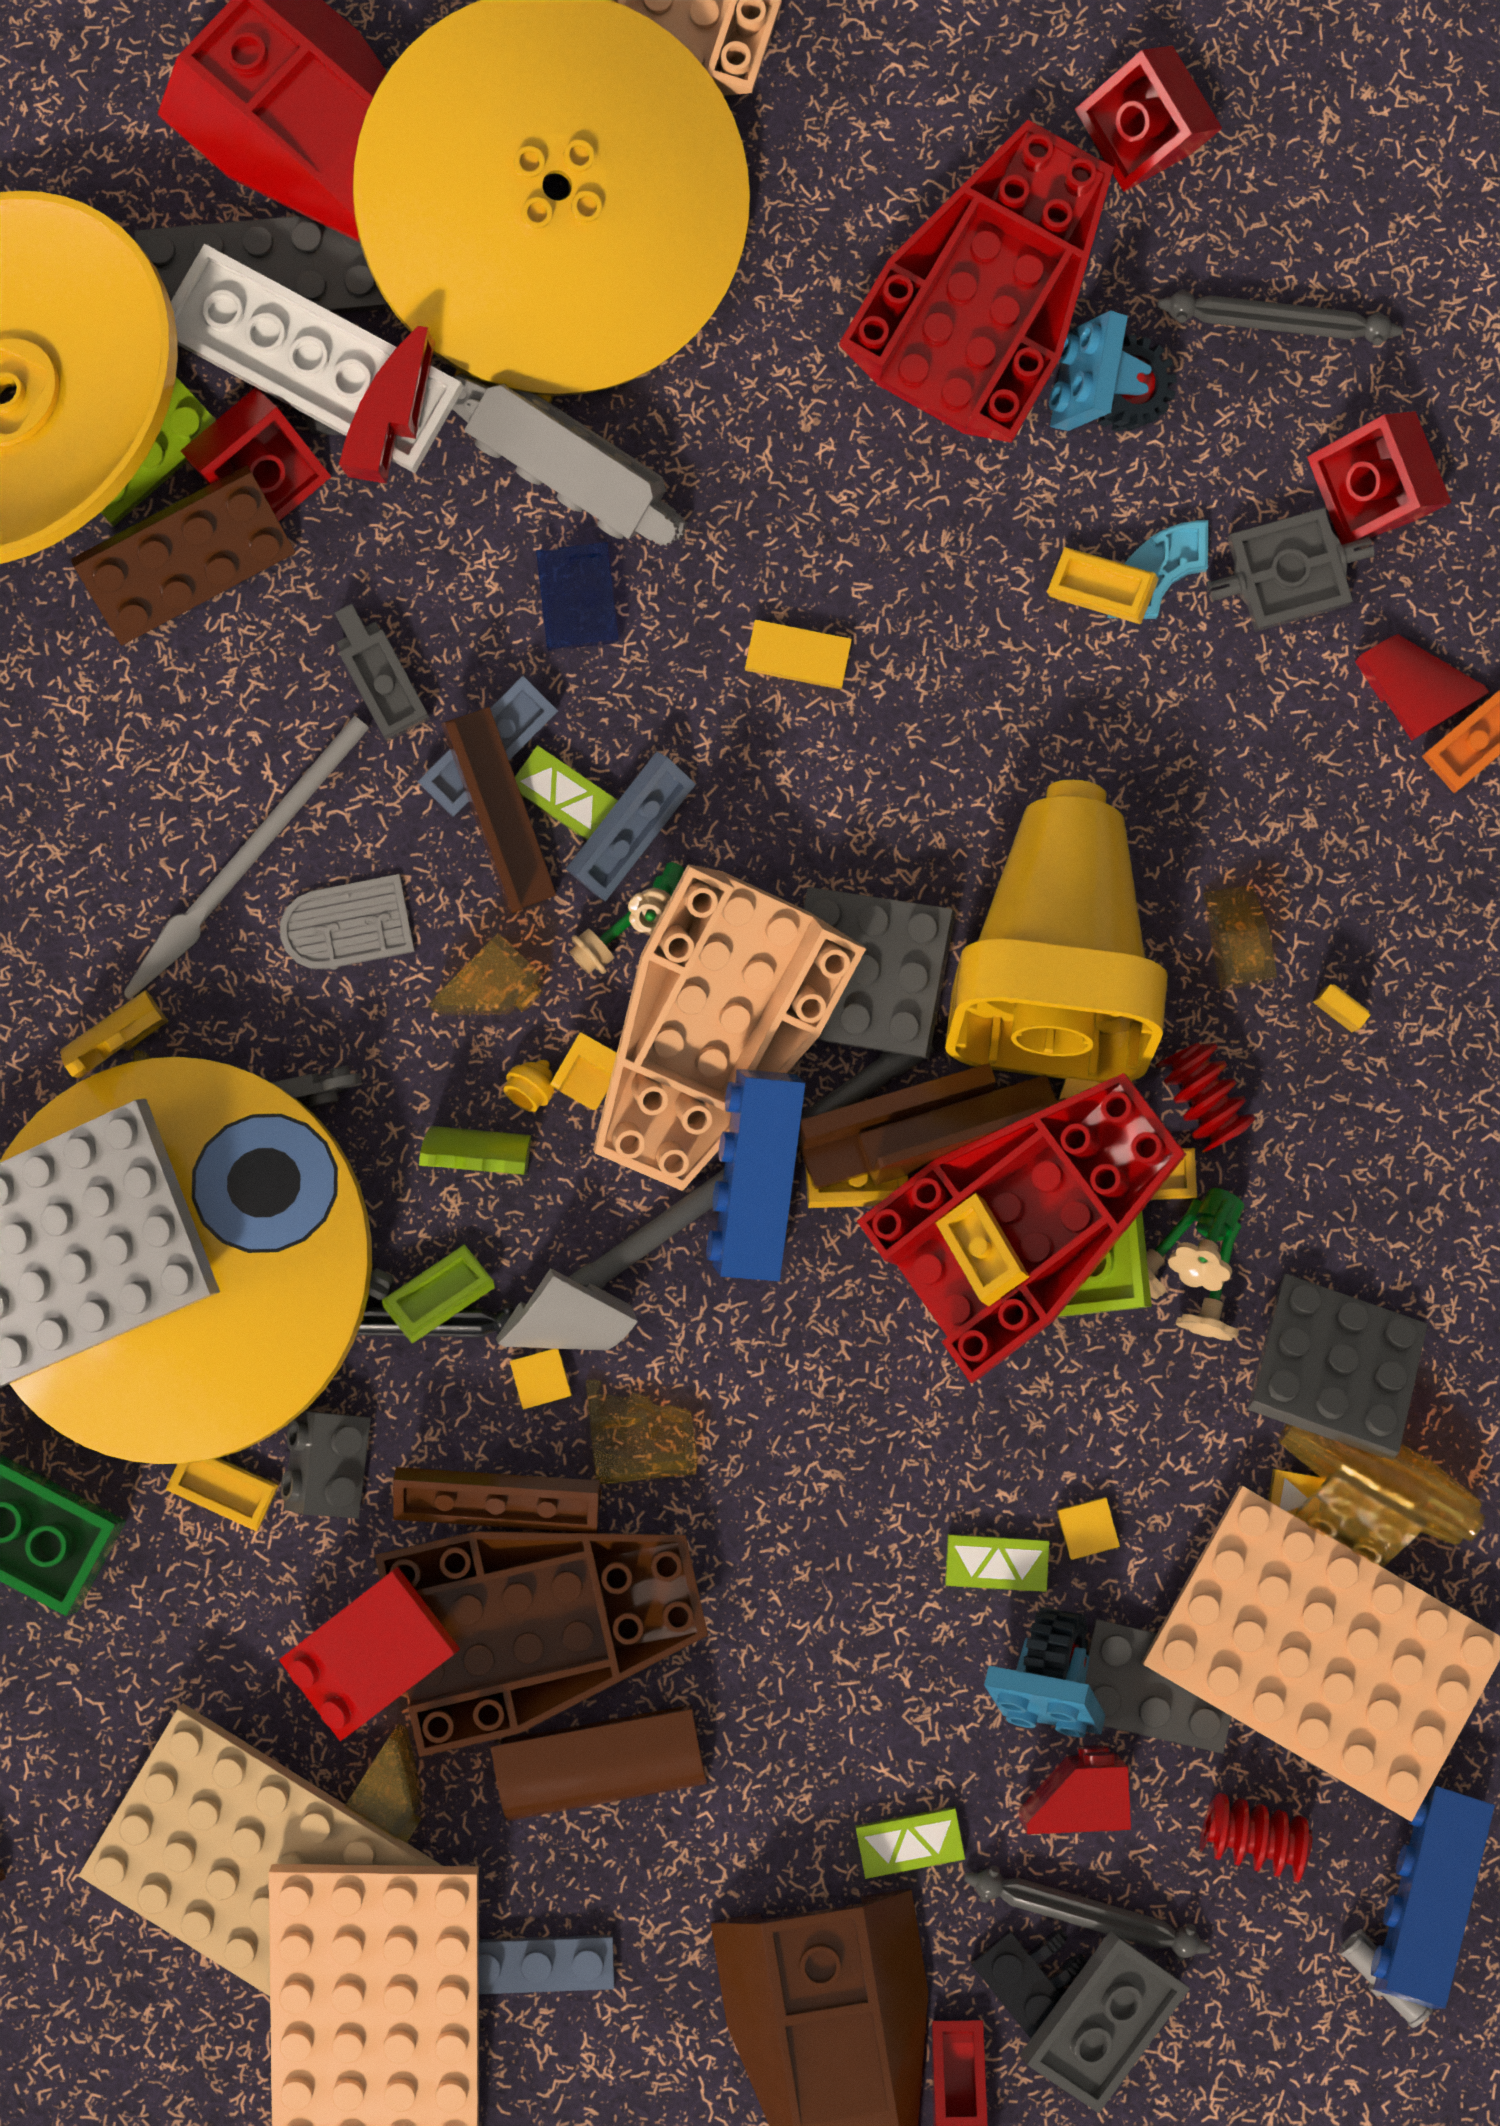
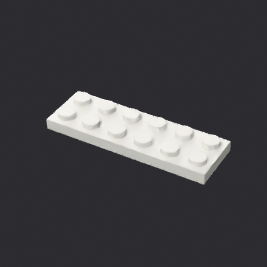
M206 244L201 248L171 300L177 330V345L345 436L359 403L375 375L397 348ZM432 366L430 367L416 439L396 436L391 461L416 473L463 391L462 382Z

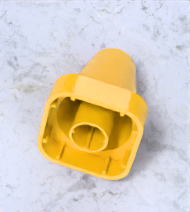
M1083 780L1057 781L1048 786L1046 798L1031 803L1025 809L979 940L966 946L961 952L951 992L945 1047L947 1053L954 1059L975 1067L990 1063L992 1070L1038 1076L1047 1075V1077L1069 1078L1093 1082H1105L1122 1073H1125L1132 1081L1142 1077L1147 1072L1163 1035L1168 974L1161 965L1145 958L1124 817L1116 808L1106 804L1107 793L1101 786Z

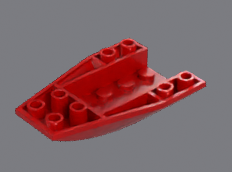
M230 0L177 56L157 114L228 178L360 243L353 203L354 162L358 139L367 110L379 85L387 75V71L361 33L323 0Z
M1027 120L888 259L840 340L839 346L878 386L961 433L1012 443L1061 359L1114 167Z
M1122 1073L934 1159L858 1219L857 1223L883 1260L898 1266L947 1336L942 1341L943 1345L969 1382L975 1383L1058 1317L1187 1154L1129 1077ZM975 1193L986 1201L1030 1276L990 1306L979 1300L935 1223Z

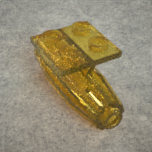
M1285 1424L1281 1431L1278 1443L1325 1480L1297 1509L1294 1516L1307 1523L1309 1528L1321 1535L1333 1538L1352 1549V1552L1356 1555L1366 1557L1367 1559L1365 1560L1372 1564L1384 1567L1420 1532L1457 1545L1462 1542L1463 1538L1471 1542L1484 1523L1485 1515L1480 1513L1482 1503L1478 1498L1434 1462L1401 1444L1399 1454L1391 1461L1289 1424Z

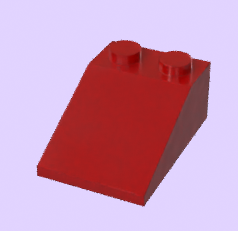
M396 1567L281 1657L279 1661L290 1674L293 1682L299 1686L321 1715L324 1723L330 1727L339 1741H342L452 1657L460 1648L402 1571Z

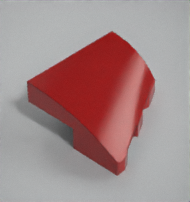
M1399 634L1364 652L1355 661L1380 701H1386L1411 741L1490 693L1485 685L1423 650Z

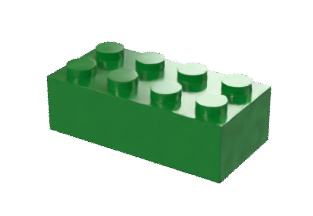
M0 1454V1581L64 1616L78 1612L120 1535L126 1520Z

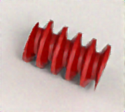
M1197 1042L1160 1061L1155 1066L1156 1068L1173 1067V1071L1164 1079V1083L1166 1086L1182 1084L1183 1088L1175 1095L1173 1100L1175 1104L1192 1103V1106L1183 1115L1184 1121L1201 1120L1202 1123L1192 1133L1194 1139L1210 1137L1211 1142L1201 1152L1204 1153L1245 1132L1256 1118L1254 1114L1237 1115L1236 1112L1246 1102L1244 1096L1228 1098L1227 1094L1237 1082L1235 1078L1218 1079V1075L1227 1066L1226 1061L1209 1062L1208 1058L1218 1048L1217 1044H1200Z
M1219 1792L1212 1799L1207 1809L1200 1835L1199 1853L1203 1851L1208 1842L1213 1843L1214 1859L1220 1860L1227 1848H1232L1234 1865L1240 1866L1247 1853L1253 1854V1868L1258 1872L1266 1860L1270 1859L1273 1863V1875L1276 1877H1280L1286 1865H1291L1293 1881L1299 1883L1305 1873L1311 1853L1312 1830H1309L1307 1818L1304 1816H1295L1289 1824L1287 1812L1278 1809L1269 1819L1268 1808L1263 1804H1257L1249 1814L1248 1802L1245 1799L1238 1798L1230 1807L1228 1796Z

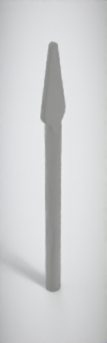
M354 715L185 913L176 914L168 920L124 991L126 998H133L197 942L201 932L200 925L367 732L369 727Z

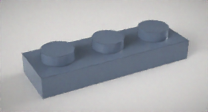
M521 676L490 708L508 760L558 712L524 676ZM449 749L417 782L454 817L469 800Z
M656 751L570 862L566 870L592 893L606 902L696 784L668 757Z
M613 1934L479 1939V1994L609 1990L615 1988Z

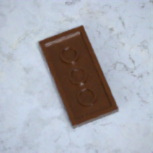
M246 465L71 558V562L122 646L296 552L250 468Z

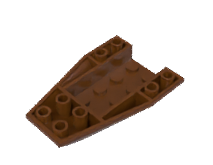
M473 1531L375 1554L380 1580L398 1567L460 1648L452 1657L407 1690L410 1701L408 1710L419 1757L519 1734L708 1636L686 1535Z
M911 1888L861 1896V1904L762 1920L761 1913L711 1921L727 2027L769 2126H918L928 1986Z

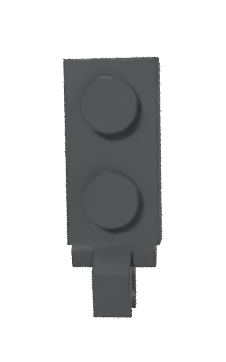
M352 604L335 612L347 636L336 642L340 649L339 654L386 742L430 720L383 629H379L376 621L364 627Z

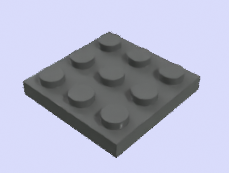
M808 887L804 910L814 914L866 948L816 1041L929 1059L956 912L950 908Z
M1284 1274L1275 1297L1247 1410L1393 1461L1400 1451L1428 1324Z

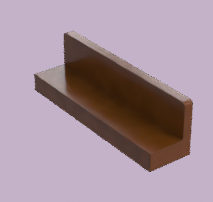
M490 707L441 723L508 912L515 913L521 911L523 907L557 896Z
M990 1063L802 1119L800 1122L798 1145L813 1187L820 1189L869 1174L857 1141L859 1134L991 1092L996 1079Z
M1043 1075L861 1133L857 1141L874 1186L919 1172L934 1159L1057 1104L1066 1098L1056 1100L1047 1075Z
M396 1467L393 1479V1520L597 1533L601 1503L600 1480Z

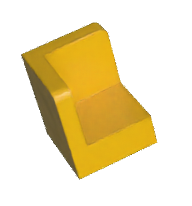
M580 1032L550 1085L589 1109L597 1110L608 1091L617 1053Z

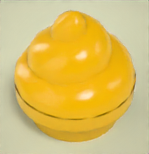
M540 1060L512 1067L506 1075L507 1084L503 1088L506 1096L515 1105L529 1112H536L539 1106H546L554 1094V1087L550 1085L553 1075L549 1069V1062L547 1060Z

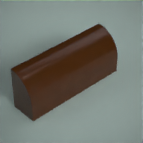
M693 1704L496 1740L490 1747L499 1797L507 1821L707 1784Z

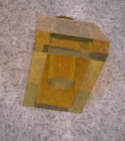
M1253 885L1203 893L1220 991L1269 983L1277 978L1269 927Z
M497 933L428 1005L439 1016L510 1015L516 1007L523 1013L542 994L543 991L538 985L544 978L516 949Z
M398 1724L344 1808L395 1840L399 1838L407 1843L422 1819L414 1811L422 1801L423 1795L408 1730L401 1724Z

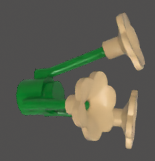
M1211 1188L1207 1191L1203 1201L1193 1199L1182 1219L1154 1250L1149 1249L1146 1254L1151 1298L1158 1299L1166 1292L1164 1285L1154 1275L1165 1262L1163 1256L1194 1221L1198 1222L1196 1229L1206 1239L1201 1240L1198 1246L1188 1242L1179 1244L1176 1252L1170 1255L1168 1264L1172 1270L1179 1273L1180 1280L1190 1287L1203 1286L1205 1289L1210 1290L1209 1298H1204L1199 1315L1183 1314L1182 1317H1177L1176 1325L1189 1329L1190 1332L1232 1341L1233 1338L1238 1337L1239 1330L1220 1321L1224 1304L1220 1301L1224 1282L1229 1280L1232 1274L1229 1262L1234 1241L1242 1227L1238 1220L1243 1212L1244 1203L1237 1196L1226 1190ZM1222 1240H1223L1222 1246H1221V1250H1220V1253H1219V1252H1218V1249H1219V1248H1218V1246H1217L1216 1243H1217V1241H1222Z

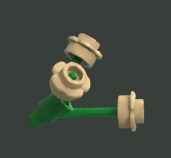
M674 862L667 863L663 874L655 878L652 888L646 889L642 893H636L628 904L629 912L599 938L589 928L579 937L576 935L571 937L575 947L569 953L586 973L590 974L594 969L598 970L601 974L607 972L604 967L614 959V956L606 946L630 925L638 932H648L651 936L685 871L684 868Z

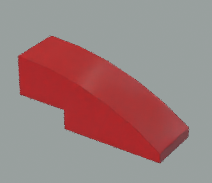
M417 326L399 344L377 372L360 401L347 432L339 465L347 477L387 484L396 436L416 439L436 343L428 327Z
M983 2020L932 2021L933 2126H988Z

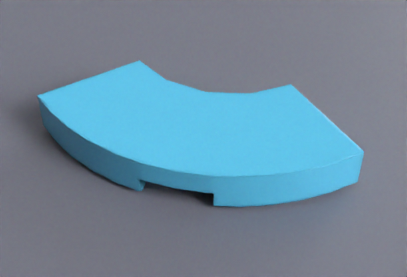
M1208 520L1184 522L1156 533L1142 544L1125 562V565L1156 573L1159 578L1143 619H1157L1162 597L1173 583L1186 575L1207 571ZM1107 615V618H1117L1111 615Z

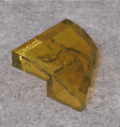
M586 1380L595 1479L600 1480V1484L696 1474L698 1457L690 1411L672 1405L658 1406L653 1404L648 1397L633 1392L630 1398L599 1394L601 1382Z

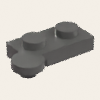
M341 1066L330 1069V1074L319 1076V1073L271 1083L282 1088L298 1101L308 1100L309 1108L339 1102L337 1093L349 1091L348 1088L362 1085L363 1081L360 1073L350 1074V1066Z

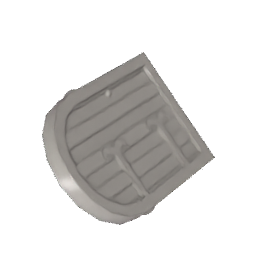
M400 874L325 889L319 888L298 896L286 908L280 921V939L285 951L300 965L310 969L332 970L341 966L415 952L409 923V911L406 908Z

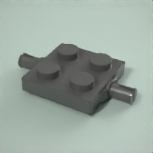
M1325 508L1230 534L1227 540L1234 560V575L1211 582L1208 581L1206 582L1207 592H1211L1209 594L1211 602L1239 594L1248 607L1254 631L1257 632L1350 606L1353 600L1346 580L1347 564L1374 557V547H1369L1372 544L1370 537L1341 545L1339 539L1331 530Z

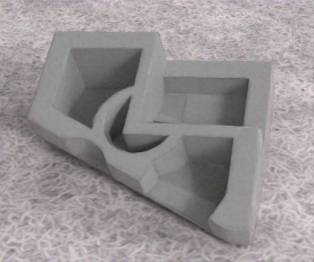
M550 1268L528 1303L525 1304L520 1301L496 1337L498 1344L504 1347L606 1351L620 1343L636 1325L638 1320L630 1304L591 1283L585 1287Z

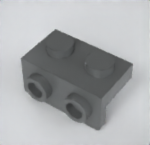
M305 1410L290 1423L287 1431V1445L290 1449L288 1471L284 1473L281 1480V1496L284 1500L285 1510L303 1515L359 1519L370 1417Z

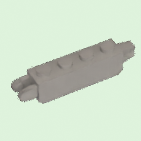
M463 373L455 376V379L462 382L464 389L452 409L468 423L464 431L476 438L474 444L481 451L495 458L503 456L517 465L516 473L533 484L541 485V483H544L558 492L556 498L559 502L574 511L582 512V510L590 513L599 519L597 522L599 528L615 538L623 539V537L630 539L641 534L650 541L654 540L655 544L659 543L660 546H667L669 543L671 544L677 539H681L686 534L685 530L688 528L686 527L687 522L684 521L685 517H682L681 513L677 514L674 508L661 501L666 492L662 476L537 394L511 390L506 384L491 387Z

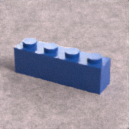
M737 1069L735 1082H728L725 1095L726 1112H731L729 1132H722L719 1143L720 1162H725L723 1181H716L713 1191V1210L718 1211L719 1215L717 1230L709 1231L706 1247L707 1260L713 1261L712 1266L720 1277L780 1282L805 1091V1082L796 1074Z
M1434 1786L1429 1789L1412 1822L1408 1820V1823L1414 1827L1409 1845H1403L1397 1859L1396 1874L1401 1876L1397 1896H1390L1384 1911L1383 1924L1389 1926L1384 1946L1379 1945L1373 1956L1371 1976L1376 1977L1373 1990L1427 2008L1446 2009L1495 1805Z

